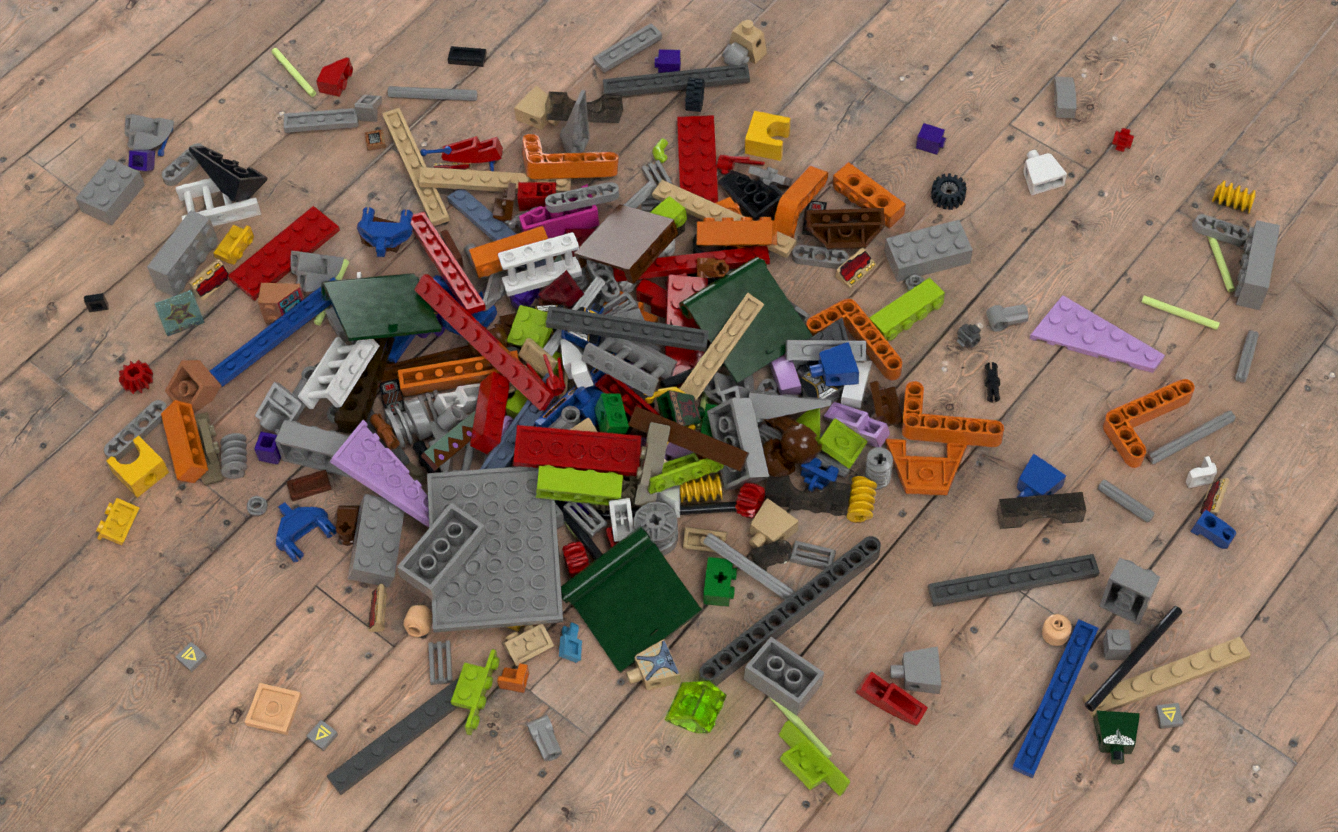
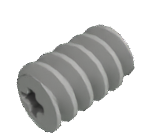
M228 434L220 441L221 473L226 478L237 479L245 475L244 471L247 469V451L245 450L247 444L245 442L247 438L243 434Z
M877 447L872 449L867 455L865 477L875 482L877 489H882L890 483L893 456L887 449Z

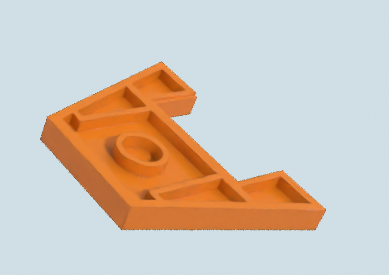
M885 439L886 448L893 456L894 467L906 494L948 495L967 445L947 443V458L906 456V440Z

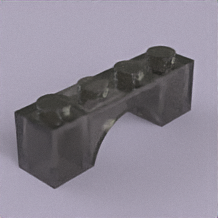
M549 91L545 103L546 120L568 121L576 101L572 100L567 92ZM603 94L597 100L587 102L588 122L619 123L623 113L622 95Z
M769 475L765 490V500L768 498L779 507H788L792 510L802 509L813 513L824 512L831 513L834 516H847L851 484L830 481L819 492L805 493L793 486L788 475L780 477Z
M1083 492L999 499L997 507L1000 529L1020 528L1025 523L1039 518H1055L1062 524L1083 522L1086 514Z

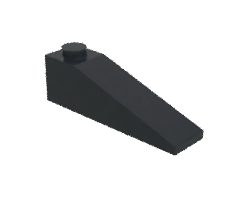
M205 146L189 147V152L219 190L228 196L231 201L248 200L267 181V177L251 167L247 169L240 167L238 161L223 159V154Z
M734 170L718 180L719 185L735 203H738L740 209L747 217H752L753 221H759V217H771V220L774 221L779 200L784 194L775 185H766L761 180L750 179L749 176Z

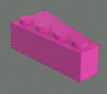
M592 194L587 195V197L593 198ZM570 198L568 201L574 202V201H576V200H578V199H577V198ZM596 205L558 213H550L547 211L546 206H539L519 216L521 232L543 226L548 239L564 235L565 229H589L600 226Z

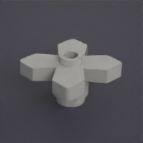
M750 165L748 173L760 176L759 180L769 186L772 184L777 187L778 183L791 186L793 180L792 178L777 174L778 170L767 167L766 170Z

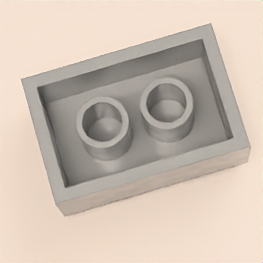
M108 158L75 199L81 212L109 225H113L145 184L139 171Z
M1119 558L1108 580L1099 607L1139 625L1151 602L1160 576L1149 569L1137 566L1130 560Z
M772 637L767 640L746 665L744 672L745 681L796 716L821 687L824 677L823 671Z

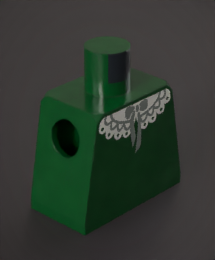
M1096 711L1094 726L1099 750L1102 753H1111L1112 764H1123L1125 762L1124 754H1132L1136 743L1140 713Z

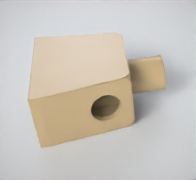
M751 20L742 21L733 29L729 44L737 42L747 48L749 51L748 57H750L749 61L756 64L767 54L764 33L753 26Z
M535 86L514 107L516 120L538 129H543L548 123L557 126L561 120V116L557 115L555 100L538 86Z
M767 498L751 522L750 533L754 537L749 541L750 546L755 550H759L764 544L771 549L777 548L798 531L799 520Z

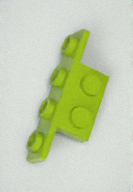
M695 453L663 463L660 475L650 478L648 492L650 494L662 492L667 488L718 472L724 468V465L708 458L699 460Z
M491 649L485 667L464 662L451 700V704L454 706L470 709L465 725L467 735H472L473 729L478 728L480 721L478 715L480 709L483 710L485 707L486 691L492 687L493 677L491 676L493 670H497L500 658L497 657L495 649Z
M790 720L786 721L779 736L791 749L784 752L780 760L809 790L825 781L839 796L843 795L850 784V780Z

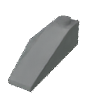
M581 90L566 126L562 128L560 133L566 153H583L590 140L585 90Z
M750 390L749 392L756 422L831 406L830 399L806 396L799 398V396L792 394H782L780 396L777 392Z

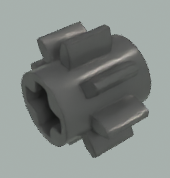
M964 324L957 331V337L959 338L957 342L962 347L969 346L973 348L981 340L979 334L981 330L975 324Z

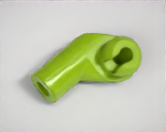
M661 138L652 150L654 159L656 161L659 160L661 164L668 158L664 154V149L668 145L667 140Z

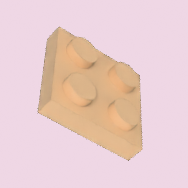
M259 683L245 720L246 726L288 735L302 697L301 692Z

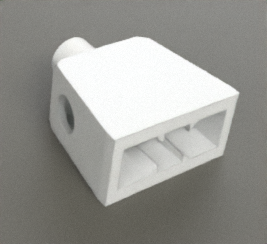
M1037 150L1028 152V159L1025 161L1023 171L1031 196L1065 185L1067 173L1051 154L1039 155Z

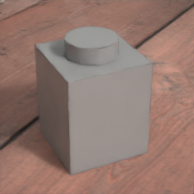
M1107 629L1103 639L1105 660H1125L1129 656L1131 651L1129 630Z

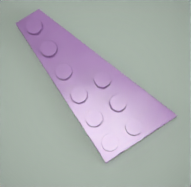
M1063 295L1030 335L1031 340L1047 341V344L1053 346L1058 344L1065 346L1067 350L1097 358L1098 356L1109 358V361L1115 363L1120 361L1127 363L1129 367L1151 373L1157 369L1165 357L1164 354Z
M362 420L334 454L330 463L429 527L428 495L422 490V485L418 480L414 481L409 475L410 471L389 448H385L379 441V436L376 433L373 434L367 428L368 424Z

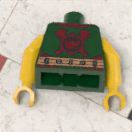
M677 387L658 389L652 397H647L644 400L651 404L656 398L661 417L695 430L696 425L701 423V419L705 415L704 408L697 407L695 397L686 394Z

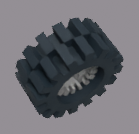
M689 77L685 99L686 111L701 112L704 100V79Z
M948 173L947 177L945 174H942L941 178L938 176L934 180L931 199H933L934 204L937 203V207L940 208L942 205L945 210L946 207H949V210H953V206L957 209L959 204H963L967 187L961 177L957 179L958 175L955 174L954 177H951V173ZM946 190H951V194H947Z

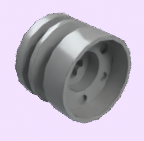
M416 396L404 401L405 411L403 412L397 405H394L396 415H393L390 408L384 409L386 423L391 425L393 434L399 440L401 448L405 447L404 437H406L410 445L413 444L411 434L415 433L420 441L433 436L427 416Z
M649 502L641 506L633 519L634 530L641 525L663 555L671 553L678 542L677 515L673 508L661 502Z

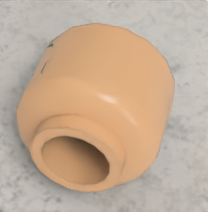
M425 605L410 607L403 623L407 633L414 637L427 635L433 624L432 611Z
M1053 614L1047 617L1042 627L1043 639L1053 646L1063 645L1070 637L1072 630L1071 622L1067 617L1060 614Z

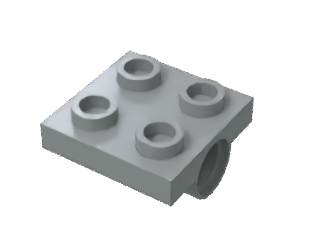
M274 382L255 416L260 420L261 426L278 434L283 422L297 421L306 405L280 383Z

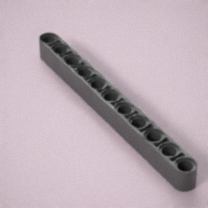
M874 536L864 538L700 667L701 685L708 689L719 685L751 660L770 637L775 640L877 561L881 548L879 539ZM870 547H871V548H874L875 550H874V551H868L867 548H870ZM851 560H858L859 563H852ZM842 572L844 575L838 576L835 573ZM824 584V585H827L828 587H827V588H821V587H819V585ZM810 597L812 600L806 601L803 598ZM793 609L796 612L791 614L787 610ZM778 622L780 625L772 626L771 623ZM760 634L764 637L762 639H756L754 636ZM744 647L748 650L745 652L738 651V648ZM724 660H728L731 663L728 665H724L721 662ZM707 673H712L715 676L712 678H707L704 675Z

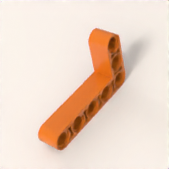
M526 134L523 136L522 157L526 175L531 179L614 177L618 174L619 156L614 152L543 154L540 139L537 135Z
M809 166L782 195L774 219L777 222L778 232L794 239L799 214L825 186L829 172Z
M844 299L807 320L806 327L814 336L843 317L844 325L856 341H866V354L884 377L892 381L900 378L902 359L853 299Z
M1181 379L1107 413L1103 430L1128 466L1132 468L1141 466L1146 455V447L1133 428L1188 404L1195 389L1192 381Z
M911 381L906 385L902 435L906 439L984 447H997L1002 443L1004 425L1000 421L922 414L924 386L917 381Z

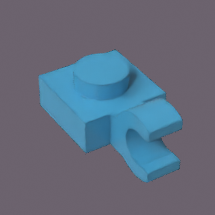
M571 622L570 628L563 626V636H560L559 657L575 663L581 661L582 640L577 639L579 631L577 624Z

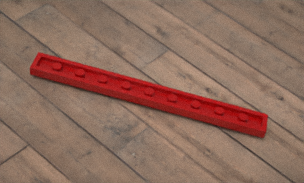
M423 274L414 290L540 411H545L555 394L429 274Z

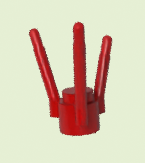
M721 154L717 161V169L721 170V174L726 175L730 170L734 169L735 163L764 165L765 162L750 160V157Z
M543 355L549 373L546 383L542 381L532 366L527 363V368L555 396L564 392L566 385L560 357L557 358L558 378L553 373L547 355Z

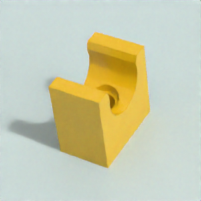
M754 111L745 137V154L781 161L783 141L772 139V137L781 136L788 138L791 118Z
M139 435L133 439L140 454L136 461L131 464H121L112 456L106 460L112 473L137 498L169 473L164 460Z

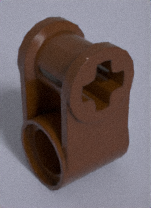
M339 505L337 508L336 532L343 545L349 546L354 543L360 505Z

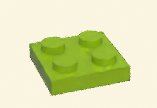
M520 305L507 342L522 347L525 340L531 338L541 348H544L553 329L546 327L548 312Z
M834 418L818 441V444H822L824 452L850 469L868 441Z

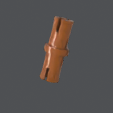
M380 413L372 415L370 422L375 427L376 434L385 442L387 448L390 450L396 449L400 442L393 434L391 425L385 422Z

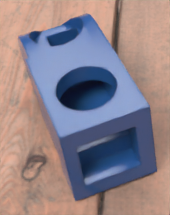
M1206 509L1190 531L1197 536L1201 534L1212 541L1217 547L1223 549L1228 548L1236 536V531L1231 526Z

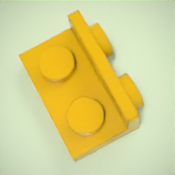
M233 225L213 252L214 257L235 265L237 260L243 256L247 246L253 242L254 235L251 227L247 225L243 229Z
M116 498L113 504L109 502L104 513L108 516L105 521H100L96 532H99L97 539L101 540L103 537L122 546L139 507L119 498Z

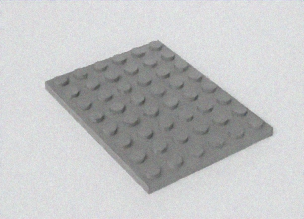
M520 466L427 474L429 528L449 504L452 503L484 524L487 535L434 600L432 599L434 633L563 622L555 500L536 498L539 468Z

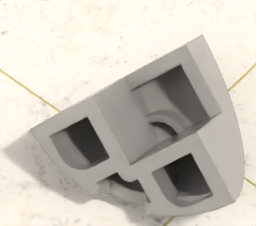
M135 114L126 115L125 136L129 137L128 147L133 150H148L157 147L171 133L174 121L164 118L152 119Z
M291 251V271L297 275L296 284L301 285L302 291H316L321 287L323 281H329L331 278L337 277L344 258Z
M716 373L704 389V392L709 398L719 404L731 398H749L750 390H754L753 374L736 384L731 375L727 376Z

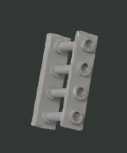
M601 336L598 347L588 343L582 356V361L650 397L654 395L659 381L658 378L667 379L672 377L677 364L676 360L641 342ZM609 349L617 355L614 356L606 352L605 350ZM626 358L632 361L634 364L631 365L623 361V359ZM643 367L651 371L652 373L648 374L642 371L641 368Z

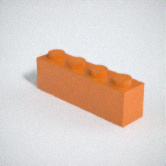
M724 217L722 221H715V218H703V221H697V245H777V222L771 220V217H759V221H752V217H741V221H734V218Z
M540 226L469 249L478 278L503 271L498 253L548 239L544 227Z
M174 400L161 413L176 477L180 481L195 483L208 471L192 405Z

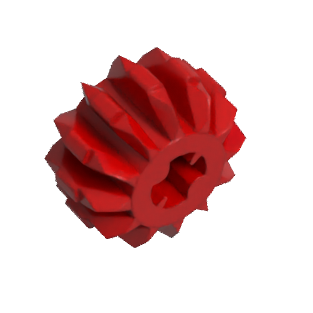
M130 360V365H123L124 370L119 371V382L126 392L130 391L132 394H135L136 391L142 393V389H149V384L153 383V371L146 362L142 363L138 360L136 363H133Z
M745 483L741 487L736 500L735 508L737 514L746 518H755L765 501L764 487L755 483Z
M580 541L571 542L563 546L562 552L569 575L574 577L589 565L585 548Z

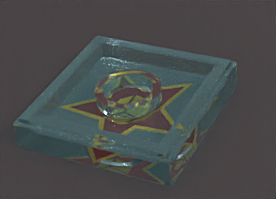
M192 290L155 303L167 337L205 323Z

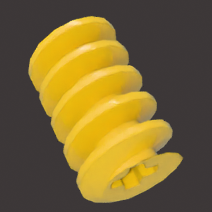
M1223 180L1218 184L1212 202L1218 198L1219 205L1226 201V207L1233 203V209L1235 210L1240 205L1241 212L1248 208L1249 214L1256 197V191L1253 190L1248 194V188L1246 187L1241 192L1240 185L1233 189V183H1230L1226 187V181Z
M718 474L715 475L714 480H712L710 475H707L706 481L703 480V477H700L697 482L693 479L680 485L681 503H683L684 497L687 498L688 502H691L693 496L697 502L700 501L701 496H703L705 501H708L709 495H711L713 501H716L718 494L721 500H723L722 483Z
M854 476L852 478L847 510V519L851 522L862 523L873 518L872 511H874L873 504L875 503L874 497L876 496L875 489H877V484L866 477Z

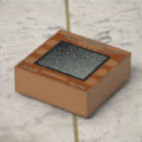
M383 129L365 132L368 151L386 148Z

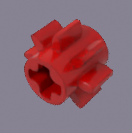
M1122 128L1121 132L1115 131L1112 144L1116 145L1115 150L1124 152L1125 148L1130 149L1134 135H1131L1130 130Z

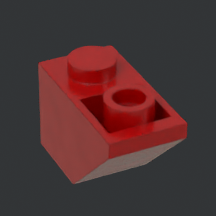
M345 57L322 68L316 80L319 93L340 97L342 91L346 89L348 78L353 74L350 58Z
M518 182L517 199L519 211H531L530 209L539 206L545 207L546 197L556 194V182Z

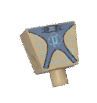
M665 639L637 654L634 657L636 668L626 672L630 684L642 680L646 690L681 683L679 670Z

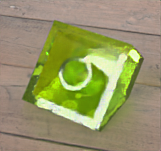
M710 681L681 682L665 717V721L694 733H710L715 726V721L727 695Z

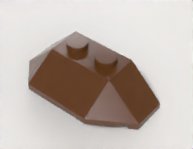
M884 208L807 210V230L827 250L861 249L862 247L866 249L885 227Z

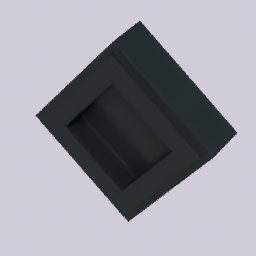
M104 293L84 296V303L89 312L109 309Z

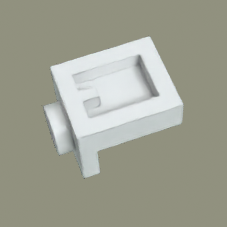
M1209 456L1204 457L1201 467L1189 471L1186 479L1188 488L1207 485L1213 482L1217 474V468L1215 463L1211 462Z

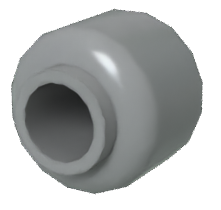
M737 42L728 44L722 54L727 65L747 64L750 59L748 57V49Z

